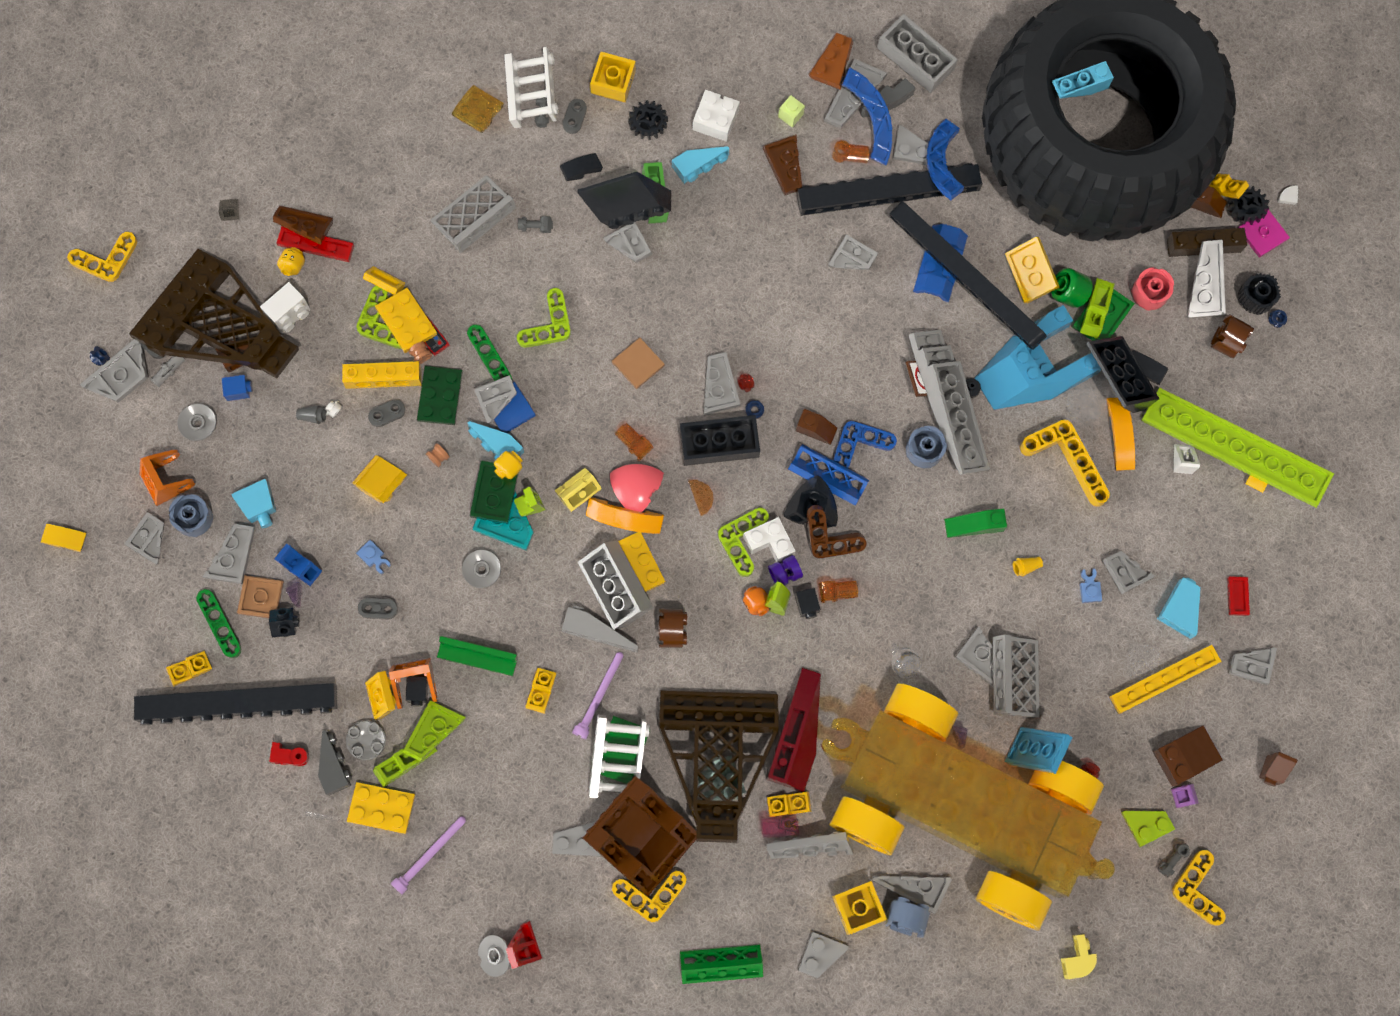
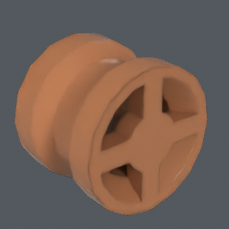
M424 342L416 343L408 351L411 356H414V361H419L420 364L432 357V353L426 349Z
M439 444L434 445V449L426 453L427 457L438 468L441 466L442 461L450 458Z

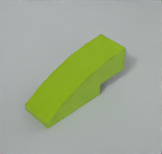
M1099 278L1096 279L1080 333L1098 339L1109 309L1114 283Z
M777 581L770 588L765 606L770 608L769 612L784 616L791 597L790 591L781 582Z
M403 748L393 754L391 758L375 766L373 772L384 788L437 752V749H433L422 761H419L404 754Z

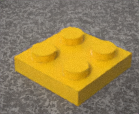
M386 671L378 672L365 682L374 720L384 718L395 710L396 706L395 698L390 690V678L387 676Z

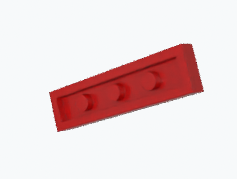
M281 226L276 242L277 246L293 247L302 252L344 262H350L354 249V243L325 237L320 245Z

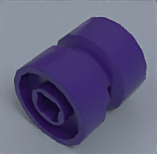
M794 555L784 558L782 563L775 562L768 566L774 583L778 581L785 586L789 580L794 582L803 577L802 570Z

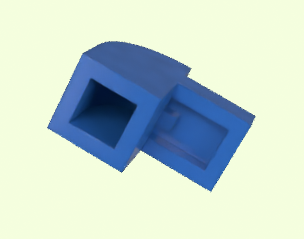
M287 543L275 557V560L286 570L309 586L314 583L322 572L315 564L303 557Z

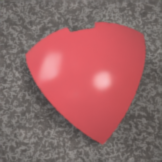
M630 464L613 470L610 473V482L614 493L626 509L643 512L651 502L650 497L652 493L659 489L664 473L648 465Z

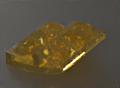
M473 85L459 101L452 112V116L483 133L492 124L493 117L503 108L504 103Z

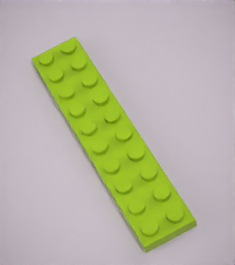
M1159 387L1157 395L1160 399L1148 408L1142 422L1317 508L1334 473Z

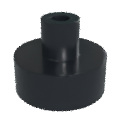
M967 379L966 383L970 398H975L980 393L981 385L976 379Z

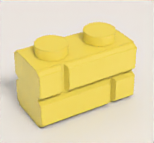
M584 468L557 488L555 493L572 512L602 488L595 477Z

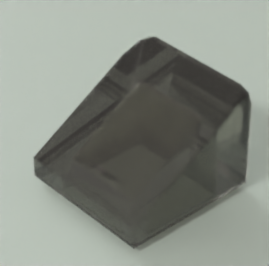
M238 199L220 200L218 212L221 221L240 219Z

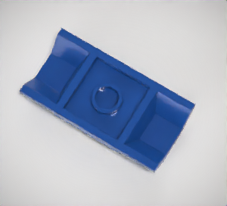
M946 224L932 226L939 235L963 255L968 235L962 229ZM925 251L913 292L928 293L940 297L945 302H949L955 278Z

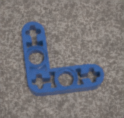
M849 421L843 428L833 461L840 462L841 456H838L839 453L845 456L843 465L849 469L857 442L890 451L894 449L897 439L890 432L855 421ZM854 426V430L857 432H853L851 439H848L849 430L847 428ZM866 432H872L875 435V439L868 441L864 435ZM880 434L882 435L880 439L886 440L887 437L891 438L890 441L893 442V444H889V446H886L885 441L880 440L879 444L876 443V441L878 440ZM848 443L852 449L850 452H844L841 449V445ZM836 471L838 474H843L841 471Z

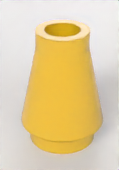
M1040 556L1017 558L1016 561H1013V570L1017 576L1021 575L1023 577L1043 567V561Z

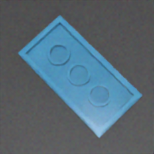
M1020 727L1005 762L1013 766L1056 774L1073 737L1063 733Z

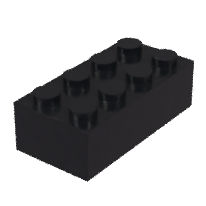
M756 415L680 423L684 466L760 457L761 451Z

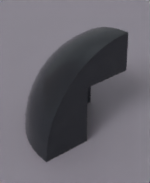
M819 475L809 479L793 495L783 517L804 525V523L808 522L807 510L813 505H819L825 512L827 528L837 526V506L829 486ZM815 512V515H814V518H815V521H816V522H819V521H818V514H819L818 512Z

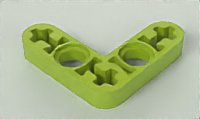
M375 286L372 288L357 322V331L363 337L401 349L396 339L391 338L392 333L388 327L378 323L379 313L377 312L373 316L367 313L369 308L377 305L375 303L377 299L375 293L382 291L384 295L379 297L378 303L388 299V292ZM366 324H368L369 328L374 330V335H372V331L366 329L365 332H363L361 326H365ZM379 331H388L387 337L379 338Z
M552 288L547 293L552 324L521 330L517 334V342L521 347L528 348L565 341L570 337L571 330L564 295L560 289ZM554 293H556L557 296H561L558 297L559 305L555 306L554 299L551 298L553 297ZM558 310L564 313L561 319H556L553 316ZM560 328H563L565 331L567 330L564 336L556 332H559ZM551 329H554V333H556L555 338H552ZM535 332V337L537 341H534V338H529L528 342L524 343V341L520 339L523 338V335H527V337H533L532 333ZM540 332H548L549 337L546 340L540 339L538 337Z
M764 508L754 509L724 525L718 531L719 541L737 573L742 577H748L753 573L754 564L739 538L743 537L745 532L767 523L769 514ZM758 512L761 515H765L763 517L764 521H761L760 519L754 521L755 526H752V522L748 518L751 516L752 520L757 517ZM745 521L748 523L749 528L746 531H741L738 528V523ZM734 525L738 535H735V532L730 534V539L722 538L723 531H732L733 528L731 526ZM732 547H739L741 554L733 556L730 550ZM743 556L746 557L745 559H743L744 564L750 565L748 569L749 572L747 573L745 570H740L742 568V564L740 561L738 563L735 562L737 560H740Z

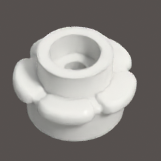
M338 400L336 402L331 401L325 408L327 411L326 415L334 418L341 410L342 406L338 403Z

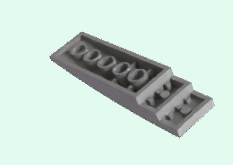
M941 330L910 334L911 346L929 402L959 474L963 475L990 470L961 361H955L951 345L945 346Z

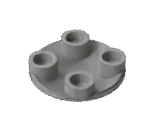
M373 721L357 722L349 728L346 736L348 751L353 757L360 760L376 758L382 753L386 744L384 730Z

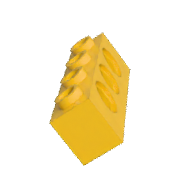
M419 361L342 364V382L346 389L422 386V368Z

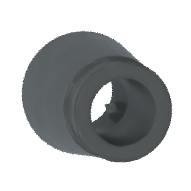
M320 405L298 408L296 418L297 420L320 424L326 420L325 407Z

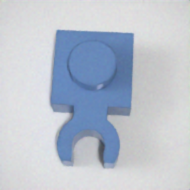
M371 540L356 553L369 567L375 564L376 570L380 574L384 573L380 569L382 564H386L388 567L391 566L388 560L381 559L384 553Z
M1095 569L1091 570V577L1086 575L1085 570L1081 571V577L1085 580V583L1080 584L1082 603L1102 601L1100 582H1094L1097 575Z

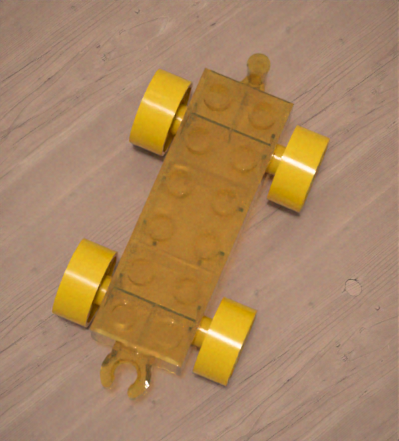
M906 684L896 685L884 712L879 711L874 716L868 730L860 728L856 722L847 718L834 719L831 727L837 731H846L851 737V743L849 747L840 749L831 740L825 739L821 743V748L832 760L844 762L850 766L840 788L864 800L862 803L843 796L829 824L837 831L846 832L849 838L875 851L892 856L905 827L894 818L888 816V813H891L1009 873L1010 877L994 871H988L976 901L1020 925L1040 931L1052 901L1036 891L1035 887L1056 898L1069 897L1078 876L1098 880L1108 879L1114 874L1115 868L1109 859L1096 860L1089 853L1102 823L1090 815L1095 808L1104 785L1097 778L1082 769L1061 761L1056 774L1034 770L1029 783L1026 784L944 743L958 716V712L934 695Z

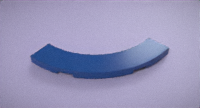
M849 68L842 86L852 91L863 102L873 125V147L869 159L886 166L892 148V122L889 110L880 92L876 90L869 80L858 71Z
M945 119L935 129L929 141L927 167L933 183L951 201L963 191L964 186L954 178L946 165L947 147L954 136L959 133V127Z

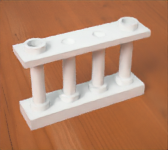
M543 47L544 57L518 61L515 60L512 53L504 55L509 121L514 128H521V120L523 118L549 114L553 122L557 121L556 114L559 111L558 105L555 103L552 71L554 56L548 51L547 47ZM544 64L545 73L520 78L517 74L520 68ZM546 80V90L524 94L519 92V87L523 84ZM547 97L548 106L523 111L520 109L522 101Z
M606 715L597 716L589 797L598 798V792H622L626 788L624 784L603 783V780H600V773H604V771L633 773L640 779L645 737L649 736V725H646L645 719H641L640 726L612 724L610 721H607ZM611 731L639 734L638 746L608 743L604 741L605 733ZM607 751L637 754L636 766L605 763L602 760V755Z

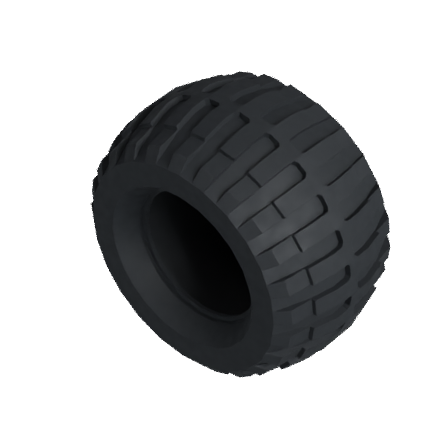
M1057 0L1041 11L1037 18L1032 16L1016 32L1014 38L1005 45L987 85V95L983 105L982 123L983 128H985L986 153L990 155L992 169L1000 186H1007V194L1017 208L1023 205L1029 209V218L1038 225L1044 220L1055 225L1053 232L1065 237L1071 232L1079 233L1080 240L1092 242L1099 241L1104 236L1107 241L1129 239L1137 234H1144L1165 226L1168 221L1186 212L1220 171L1226 157V151L1232 144L1235 119L1233 117L1236 111L1235 89L1230 73L1231 66L1226 55L1218 53V39L1210 30L1203 31L1199 25L1201 19L1190 11L1184 13L1176 7L1177 1ZM1106 61L1114 77L1110 86L1128 94L1146 112L1152 125L1154 142L1138 149L1114 150L1103 148L1088 141L1077 133L1066 120L1060 106L1059 95L1052 81Z

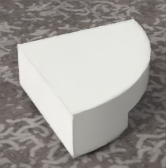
M1298 186L1286 188L1280 194L1278 203L1296 205L1298 202Z

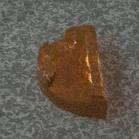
M689 480L688 483L699 514L703 516L712 508L714 501L713 492L703 482Z

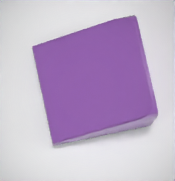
M1193 784L1171 789L1176 808L1198 804Z

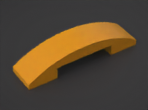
M1107 398L1115 448L1114 460L1116 471L1135 470V443L1130 411L1123 408L1118 398Z
M593 497L589 498L586 516L598 522L642 533L660 534L664 519L662 514L645 511V513L610 505L608 501Z

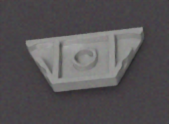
M135 339L132 340L80 384L81 387L116 402L123 400L148 379L141 343Z

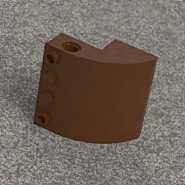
M635 776L632 781L627 783L626 788L620 795L613 800L608 809L600 815L596 823L587 830L582 839L648 897L696 841V830L680 814L669 807L648 785Z

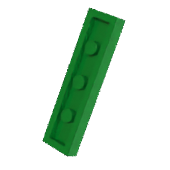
M440 636L438 659L514 676L518 661L517 654Z
M760 945L680 952L682 984L763 977ZM757 952L758 958H748L746 955ZM731 954L737 956L734 960H728L727 958H725L727 955ZM708 956H714L715 958H717L715 961L708 962L707 960H705ZM684 958H694L696 961L685 964Z

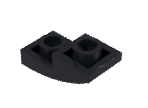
M593 153L567 161L560 165V169L566 181L583 179L585 174L601 172L603 166L597 154Z
M1133 350L1132 353L1148 380L1160 385L1169 369L1156 360Z

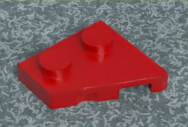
M530 921L520 926L506 948L512 969L542 959Z

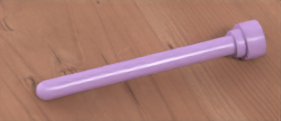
M622 652L616 653L582 722L578 726L575 725L572 731L574 735H580L582 739H587L590 733L588 726L623 659Z
M459 817L403 877L395 878L390 883L400 894H403L408 889V882L466 822L465 817Z

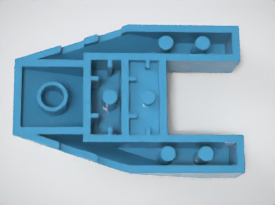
M1064 305L1034 323L1045 332L1047 337L1044 340L1067 329L1073 322V319ZM1014 335L974 379L979 381L981 391L993 410L1051 400L1099 374L1101 368L1093 354L1090 353L1056 371L1040 344L1032 350Z

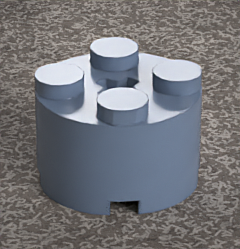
M924 426L914 430L906 445V456L910 462L920 468H932L937 465L947 448L943 433L933 426Z
M197 495L179 496L169 507L171 524L185 536L198 537L204 534L212 524L214 516L211 508Z
M899 897L898 900L894 899L891 901L885 926L891 925V930L909 936L912 935V932L918 933L917 937L923 938L930 916V907L924 904H911L909 899Z

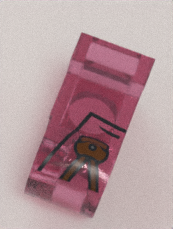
M798 819L761 820L762 838L799 835Z

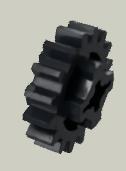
M646 100L644 105L639 102V107L633 106V112L629 113L630 130H635V136L641 134V139H644L645 136H648V140H651V136L657 139L658 133L663 135L664 129H667L666 122H668V116H666V110H662L661 104L655 106V101L649 104L648 100Z
M1252 186L1251 189L1247 188L1239 199L1230 198L1228 201V211H1232L1231 217L1236 216L1237 222L1240 219L1243 220L1244 225L1247 221H1249L1250 225H1253L1254 221L1259 223L1262 218H1265L1269 210V200H1264L1266 194L1261 195V189L1255 191L1254 186Z

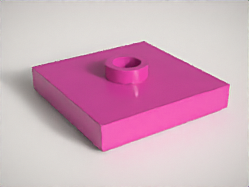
M1269 210L1265 218H1262L1259 223L1254 221L1253 225H1250L1248 221L1245 225L1243 224L1239 227L1245 228L1247 243L1259 258L1290 238Z

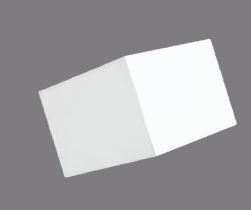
M1174 444L1173 472L1193 474L1200 467L1194 447Z

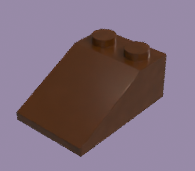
M1204 725L1152 751L1172 787L1223 761Z

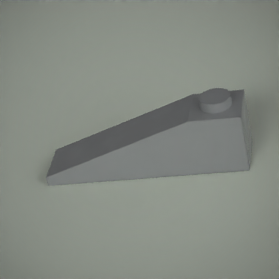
M579 606L568 607L562 626L563 633L638 653V646L588 612H585L584 608Z

